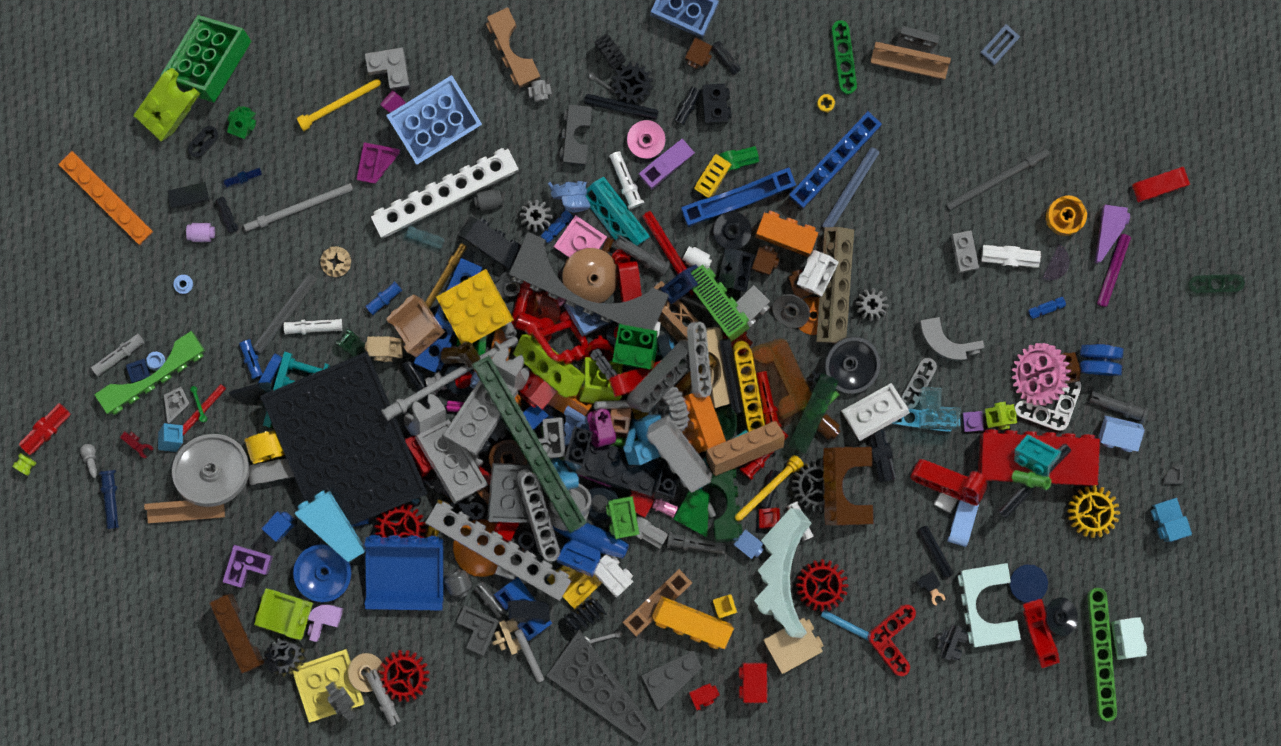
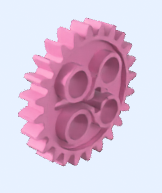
M1046 343L1029 345V349H1023L1024 355H1017L1020 361H1014L1017 368L1012 369V371L1016 372L1012 379H1016L1017 382L1013 386L1019 387L1016 393L1022 394L1021 399H1027V403L1046 406L1047 403L1053 404V400H1059L1058 394H1065L1062 388H1068L1065 381L1070 380V378L1066 374L1071 372V370H1067L1065 367L1069 365V362H1063L1066 356L1060 355L1061 350L1055 349L1053 345Z

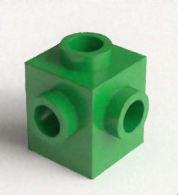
M238 106L228 116L227 121L230 123L227 132L245 139L256 126L257 120H254L256 113L252 112L248 107Z

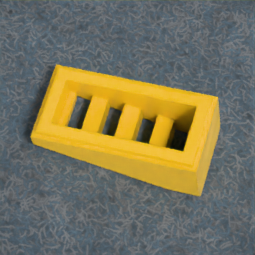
M715 154L694 189L708 198L714 196L732 164ZM715 163L719 164V165L722 166L724 169L721 170L720 168H718L717 166H715ZM711 170H713V171H715L716 173H718V174H719V177H718L717 175H715L714 173H712ZM707 177H709V178H711L712 180H714L715 183H713V182H711L710 180H708Z

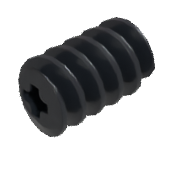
M589 597L590 604L583 601V609L577 605V613L570 610L571 617L566 614L563 615L565 622L574 635V630L582 632L581 626L586 629L588 628L587 621L594 624L593 617L600 620V612L607 615L597 598L595 600Z

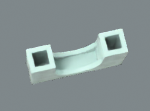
M1008 563L961 570V575H958L959 586H963L964 594H961L962 605H966L967 608L964 618L966 625H970L971 632H967L969 644L973 643V647L1021 640L1017 620L992 624L984 621L976 610L977 596L984 588L1011 582Z

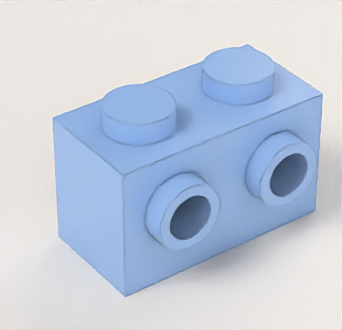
M1105 416L1099 439L1104 446L1109 448L1116 446L1121 447L1122 450L1132 452V450L1139 451L1145 430L1142 424Z

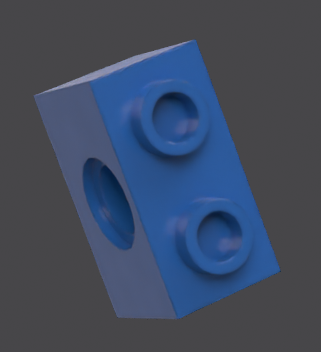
M276 512L262 530L274 541L280 542L295 526L292 522L294 518L287 512Z

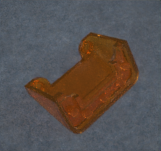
M777 338L751 348L753 360L756 359L758 362L765 364L774 361L789 393L788 396L782 398L779 402L778 414L781 420L787 419L812 406L813 395L786 340Z

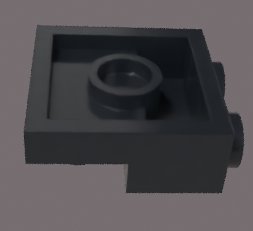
M502 418L479 451L480 454L489 451L493 444L490 442L491 439L499 442L500 439L505 440L510 431L507 430L508 427Z

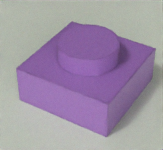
M982 411L963 413L964 432L984 430Z

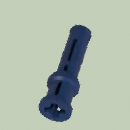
M116 470L100 471L98 473L101 475L102 483L100 491L104 494L106 528H119L115 491H117L118 487L115 485L114 477Z

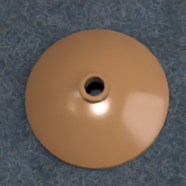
M584 248L573 253L566 261L562 271V283L575 295L591 302L602 303L613 294L617 287L618 268L612 257L605 251L597 248ZM593 274L596 275L595 281H591V276Z

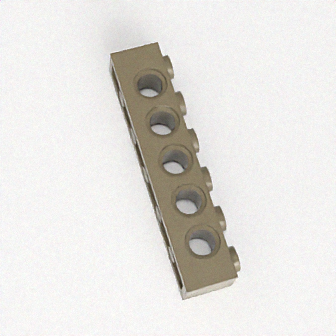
M825 227L823 253L831 256L839 263L822 297L820 296L816 342L835 344L837 341L847 337L854 241L853 229Z

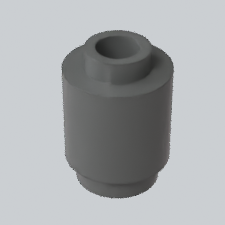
M495 189L478 192V197H474L476 208H480L481 211L499 208L500 205H503L500 190L495 191Z

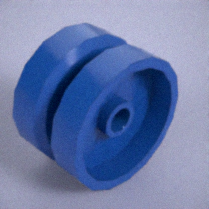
M1104 344L1081 345L1080 355L1092 360L1080 362V373L1121 376L1122 365L1110 361L1122 359L1124 348Z

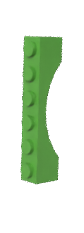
M190 331L175 341L168 359L154 374L132 384H110L94 395L107 414L113 413V415H116L123 410L122 406L126 403L131 405L140 399L138 396L143 392L148 394L156 388L154 385L158 382L165 383L172 378L171 374L175 371L180 373L188 367L186 364L190 361L197 362L203 358V353L206 350L194 332Z

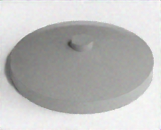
M206 434L192 439L180 449L172 465V478L177 491L188 502L203 507L218 506L232 500L242 491L249 477V461L242 446L234 439L221 434Z

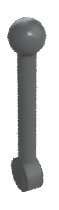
M595 73L589 74L590 80H595L612 93L616 91L597 78ZM621 94L615 95L616 98H620Z

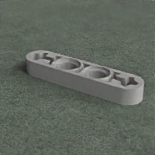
M692 322L687 328L692 391L696 397H708L711 394L712 386L706 326L702 322ZM698 345L701 348V352L699 355L696 352V348ZM699 365H701L703 369L701 375L698 372Z

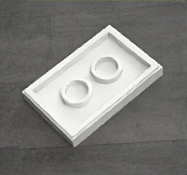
M892 383L841 410L859 441L910 413Z

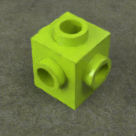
M1006 402L994 403L995 407L985 409L988 428L1009 429L1010 424L1017 423L1014 404L1006 405Z

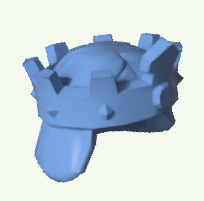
M551 182L547 183L552 191L551 196L553 199L562 200L565 210L576 213L590 208L591 205L586 198V192L588 191L586 189L587 182H566L560 186L559 184L553 186Z

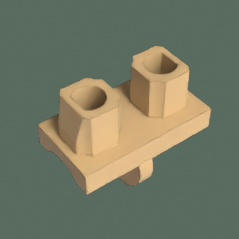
M504 620L499 622L505 637L502 638L500 631L495 632L497 640L492 642L493 646L499 644L502 651L507 649L504 641H507L512 655L518 653L517 650L522 649L517 638L512 640L510 632L519 629L517 621L509 620L505 622Z

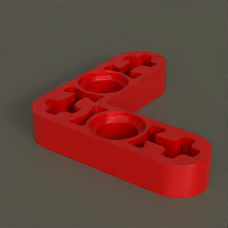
M907 604L898 607L868 634L869 643L897 676H905L910 671L909 662L891 640L894 635L908 625L916 616L915 608ZM904 609H910L909 618L904 616L899 620L897 617H895L896 615L898 617H901L904 614ZM890 620H894L897 624L896 629L893 631L887 628V623ZM883 630L886 633H888V636L886 634H882L879 637L881 640L880 642L873 640L875 638V633L880 634L883 632ZM887 647H891L894 651L893 656L890 658L884 655ZM896 659L899 664H904V671H897L898 665L895 662H892V664L890 662Z

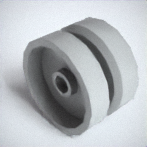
M579 484L578 488L568 491L587 521L591 506V495L588 489ZM548 499L547 511L551 524L555 528L568 531L550 499Z

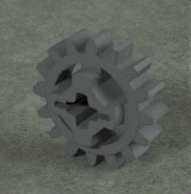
M334 682L327 685L326 690L330 695L327 700L339 716L344 714L348 721L355 718L357 715L352 708L355 704L345 688L339 689Z

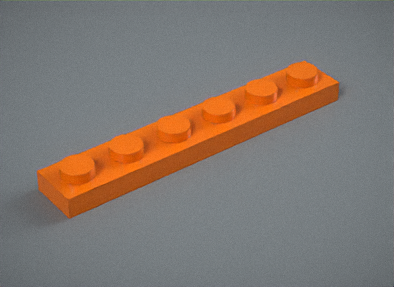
M73 151L59 163L139 245L153 233Z

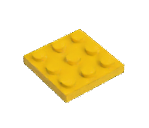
M487 269L436 297L461 344L465 342L473 343L514 320Z

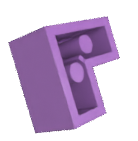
M234 545L223 582L243 588L249 570L265 575L269 573L273 556Z

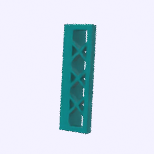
M605 177L593 182L587 188L586 198L591 205L590 208L615 240L621 235L623 238L628 237L633 244L638 246L650 237ZM591 190L596 195V201L592 200L588 195ZM601 206L608 210V216L601 212ZM613 222L618 223L620 231L615 230Z

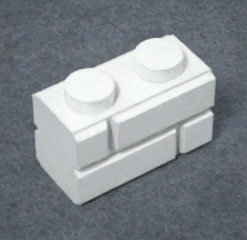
M814 250L807 259L804 271L799 275L797 285L808 292L822 297L839 262L829 255Z
M605 555L600 560L594 574L617 598L633 583L631 580L633 575L626 568L622 570L618 566L620 561L616 557Z

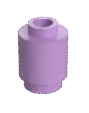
M192 223L187 225V240H192V242H211V238H215V227H211V223Z

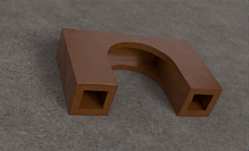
M872 447L823 448L825 525L873 524V505H854L845 498L842 489L843 478L852 467L872 466Z
M227 594L210 602L241 672L245 673L263 665L264 660L258 647L253 646L243 628L238 614L240 608L234 595Z

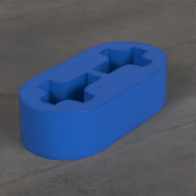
M276 353L273 355L259 383L269 382L271 384L280 368L283 357Z

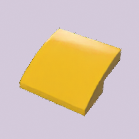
M561 565L556 570L557 573L561 570L570 575L568 579L571 582L562 597L574 609L602 584L595 574L593 577H590L564 565ZM551 575L546 580L552 585L555 582V577Z

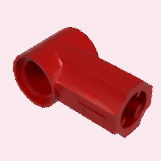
M520 312L515 328L525 331L528 325L538 321L542 327L541 329L554 325V322L549 318L539 319ZM552 334L544 336L546 341L551 339Z

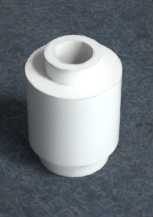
M690 246L682 259L689 266L696 264L700 267L703 264L706 269L709 268L712 262L709 259L711 255Z

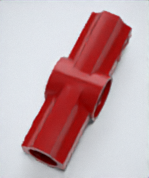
M58 403L46 417H42L32 427L33 430L19 443L20 447L31 456L44 442L51 439L50 436L53 433H57L58 428L72 414L61 403Z

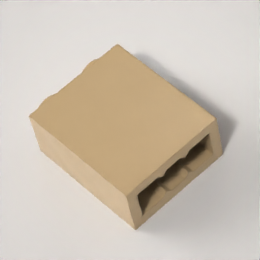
M804 617L799 619L807 631L803 638L790 637L785 632L786 628H783L763 639L782 674L823 652L821 647L824 645L819 636L815 637L812 630H814V627L809 619L805 620Z

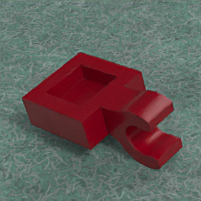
M124 431L120 436L142 458L147 459L148 457L144 454L145 448H149L151 451L154 450L150 444L142 445L139 442L140 437L132 431L130 433Z

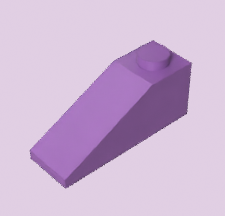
M1111 205L1102 206L1095 263L1099 264L1125 228V224H1129L1130 213H1127L1128 208Z

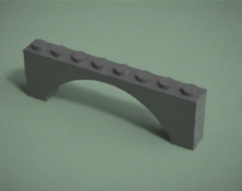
M530 232L527 233L509 273L513 276L512 280L523 284V281L530 283L529 288L538 292L541 289L548 291L547 296L558 300V297L566 299L565 304L574 308L577 304L583 307V312L592 316L595 312L601 315V320L611 323V320L623 325L650 330L655 329L669 294L651 287L650 291L644 295L622 303L601 304L585 300L567 289L554 273L546 253L545 243L547 240Z

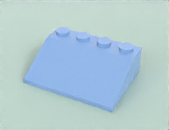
M452 75L386 115L416 164H419L482 125Z

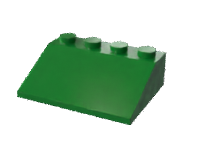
M197 15L160 77L164 72L173 68L179 74L176 80L177 87L185 91H191L192 88H195L200 93L198 98L214 103L252 41L243 28Z

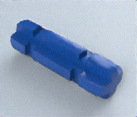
M564 211L560 215L561 218L558 217L550 225L549 230L541 235L543 239L547 240V243H550L554 239L553 236H557L566 226V223L573 219V216L568 211Z
M1063 297L1055 299V301L1052 300L1041 304L1038 308L1029 309L1030 317L1034 319L1040 315L1057 310L1056 308H1063L1066 306V302Z

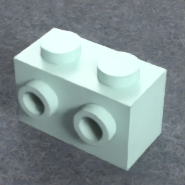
M1140 617L1111 622L1117 660L1147 656V645L1143 636L1144 626Z

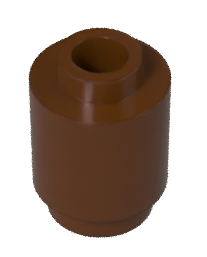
M822 412L812 423L815 426L814 429L827 440L830 437L834 440L841 432L838 429L841 425Z

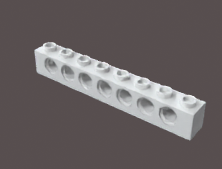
M499 149L493 153L494 156L488 159L483 157L476 161V165L472 167L467 165L459 170L460 173L454 176L449 174L443 177V181L438 184L435 182L425 186L426 190L420 193L418 190L410 193L408 199L404 201L398 199L391 203V207L387 209L383 207L374 211V215L371 218L380 237L383 239L518 172L519 169L509 149ZM494 162L501 164V169L497 172L490 169L491 164ZM476 171L484 173V177L481 180L473 178ZM460 179L467 181L466 187L462 189L456 186L457 181ZM448 188L450 190L449 195L441 197L439 195L440 189ZM425 196L432 197V203L428 206L422 204V199ZM409 204L415 206V211L412 214L405 213V208ZM391 213L398 215V219L394 223L388 221V216Z

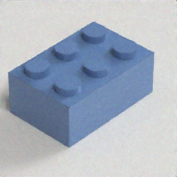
M656 0L651 10V16L703 39L719 1Z

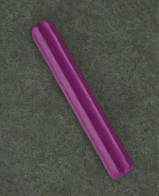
M1120 235L1097 302L1102 307L1108 306L1131 239L1129 235Z

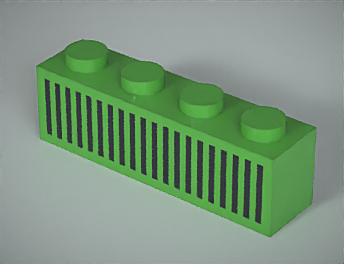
M702 264L691 273L698 283L692 290L731 342L750 328L747 323L750 320L743 311L739 313L736 309L738 304L733 297L728 298L726 296V288L721 282L717 284L714 280L716 275L710 267L706 269Z

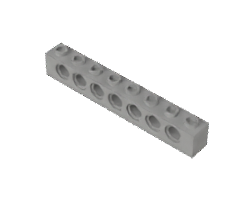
M447 503L436 504L426 524L560 601L571 582L568 579L570 575L561 570L557 573L551 569L553 565L544 560L540 563L535 560L536 555L527 550L525 553L518 550L520 546L512 541L504 542L501 540L503 536L494 531L492 533L485 531L486 526L477 521L473 524L468 521L469 516L460 511L456 514L451 511L453 507ZM446 516H453L455 519L454 525L446 526L444 518ZM468 525L471 527L472 532L469 536H463L460 533L462 526ZM480 535L487 536L488 544L480 546L477 543V538ZM496 545L504 546L505 553L503 555L497 556L494 553ZM515 554L522 558L521 564L517 566L513 565L510 561L511 557ZM535 564L538 567L539 571L536 575H530L527 572L529 565ZM552 574L555 577L554 584L547 585L544 582L545 575Z

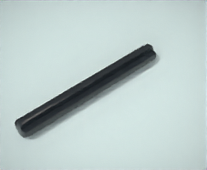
M1063 444L1058 449L1061 451V455L1050 468V473L1071 452V448L1067 444ZM1024 484L999 510V513L1004 518H1007L1032 493L1036 486L1031 488Z

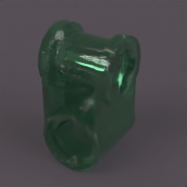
M346 328V333L341 339L335 342L354 357L358 355L360 348H365V343L348 328Z

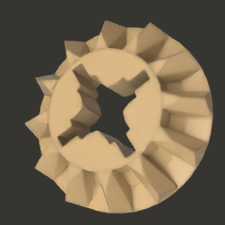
M338 246L328 248L323 252L320 259L321 268L327 275L332 277L343 276L351 266L349 253ZM337 253L338 260L344 263L337 264L334 270L333 263L327 260L334 259Z

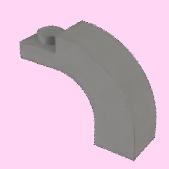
M940 317L919 322L925 342L941 357L961 361L967 359L966 352H969V355L979 354L980 349H984L983 340L966 344H956L949 341L943 334Z

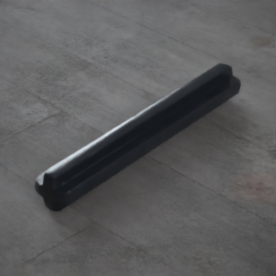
M586 94L584 103L587 105L656 120L659 114L657 109L596 95Z
M722 339L719 341L731 408L733 414H739L744 409L731 340Z

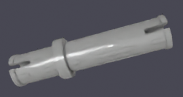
M137 333L125 343L122 342L120 347L91 367L93 372L99 377L126 356L129 357L132 354L131 352L145 343L142 337Z
M373 669L369 671L370 673L367 672L365 676L380 704V711H383L387 718L389 726L395 725L396 722L399 723L401 720L395 711V704L385 694L386 690L382 687L383 684L380 681L377 670Z

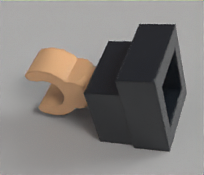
M930 571L915 580L920 588L925 587L926 591L930 592L932 596L931 601L934 605H937L935 602L936 596H941L942 600H945V596L936 589L941 584L934 571Z

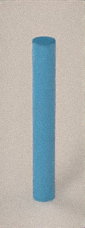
M632 419L630 422L624 447L627 453L632 451L636 434L633 421L637 419Z
M826 610L822 612L821 617L868 640L869 632Z

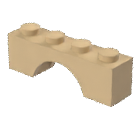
M721 327L706 328L708 353L717 362V365L710 371L712 391L709 396L713 407L716 408L731 403L719 341L723 339Z

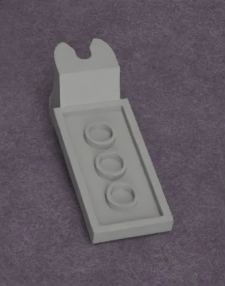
M505 347L494 355L492 361L515 398L518 390L523 389L527 383L529 370L527 367L522 369L524 359L521 355L514 358V360L506 361L509 356V349ZM480 380L443 434L446 439L476 456L502 418Z
M428 394L427 403L430 409L415 401L412 405L414 416L406 413L404 424L410 435L416 436V441L455 504L487 487L488 484L469 452L443 436L451 422L450 420L446 421V409L442 402L435 395Z

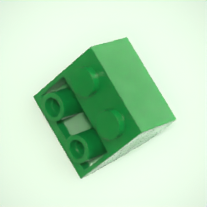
M619 324L612 362L653 369L657 352L658 331Z

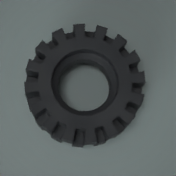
M607 33L594 42L598 51L613 70L626 62V58Z

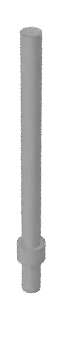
M350 183L270 215L259 216L257 220L244 224L246 232L260 226L263 228L268 226L270 222L353 191L352 185Z

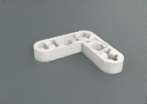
M1075 382L1077 389H1073L1071 395H1075L1074 399L1067 395H1059L1054 411L1023 400L1015 405L1016 415L1057 431L1066 429L1081 390V382ZM1068 386V388H1064V387L1062 388V390L1065 391L1066 393L1069 392V389H1070L1069 386ZM1063 399H1068L1071 402V407L1068 410H1064L1060 405ZM1026 404L1027 409L1032 410V406L1036 407L1033 412L1032 418H1029L1031 413L1024 412L1020 414L1021 410L1018 407ZM1039 410L1045 411L1047 415L1044 421H1039L1036 418V413ZM1050 413L1054 414L1052 417L1054 419L1062 417V421L1065 424L1060 425L1059 428L1056 427V422L1051 421L1050 425L1047 424L1050 419Z

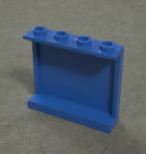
M379 535L366 537L364 547H366L365 609H443V538L437 536H429L427 538L409 536L408 538H400L397 535H392L388 538Z

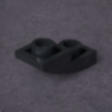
M530 600L508 602L509 620L527 623L529 620L541 623L550 621L549 603Z

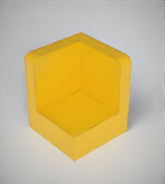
M731 594L713 600L718 618L737 613Z

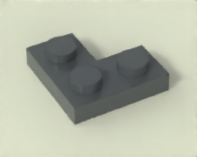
M464 605L456 623L474 630L466 648L484 656L500 620Z

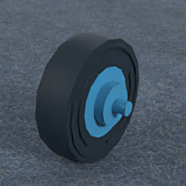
M667 333L657 337L660 351L657 355L664 358L676 345Z

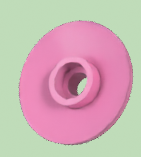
M643 120L631 127L628 132L627 143L634 155L645 159L653 158L663 150L665 134L657 123ZM644 137L650 138L648 144L643 143Z

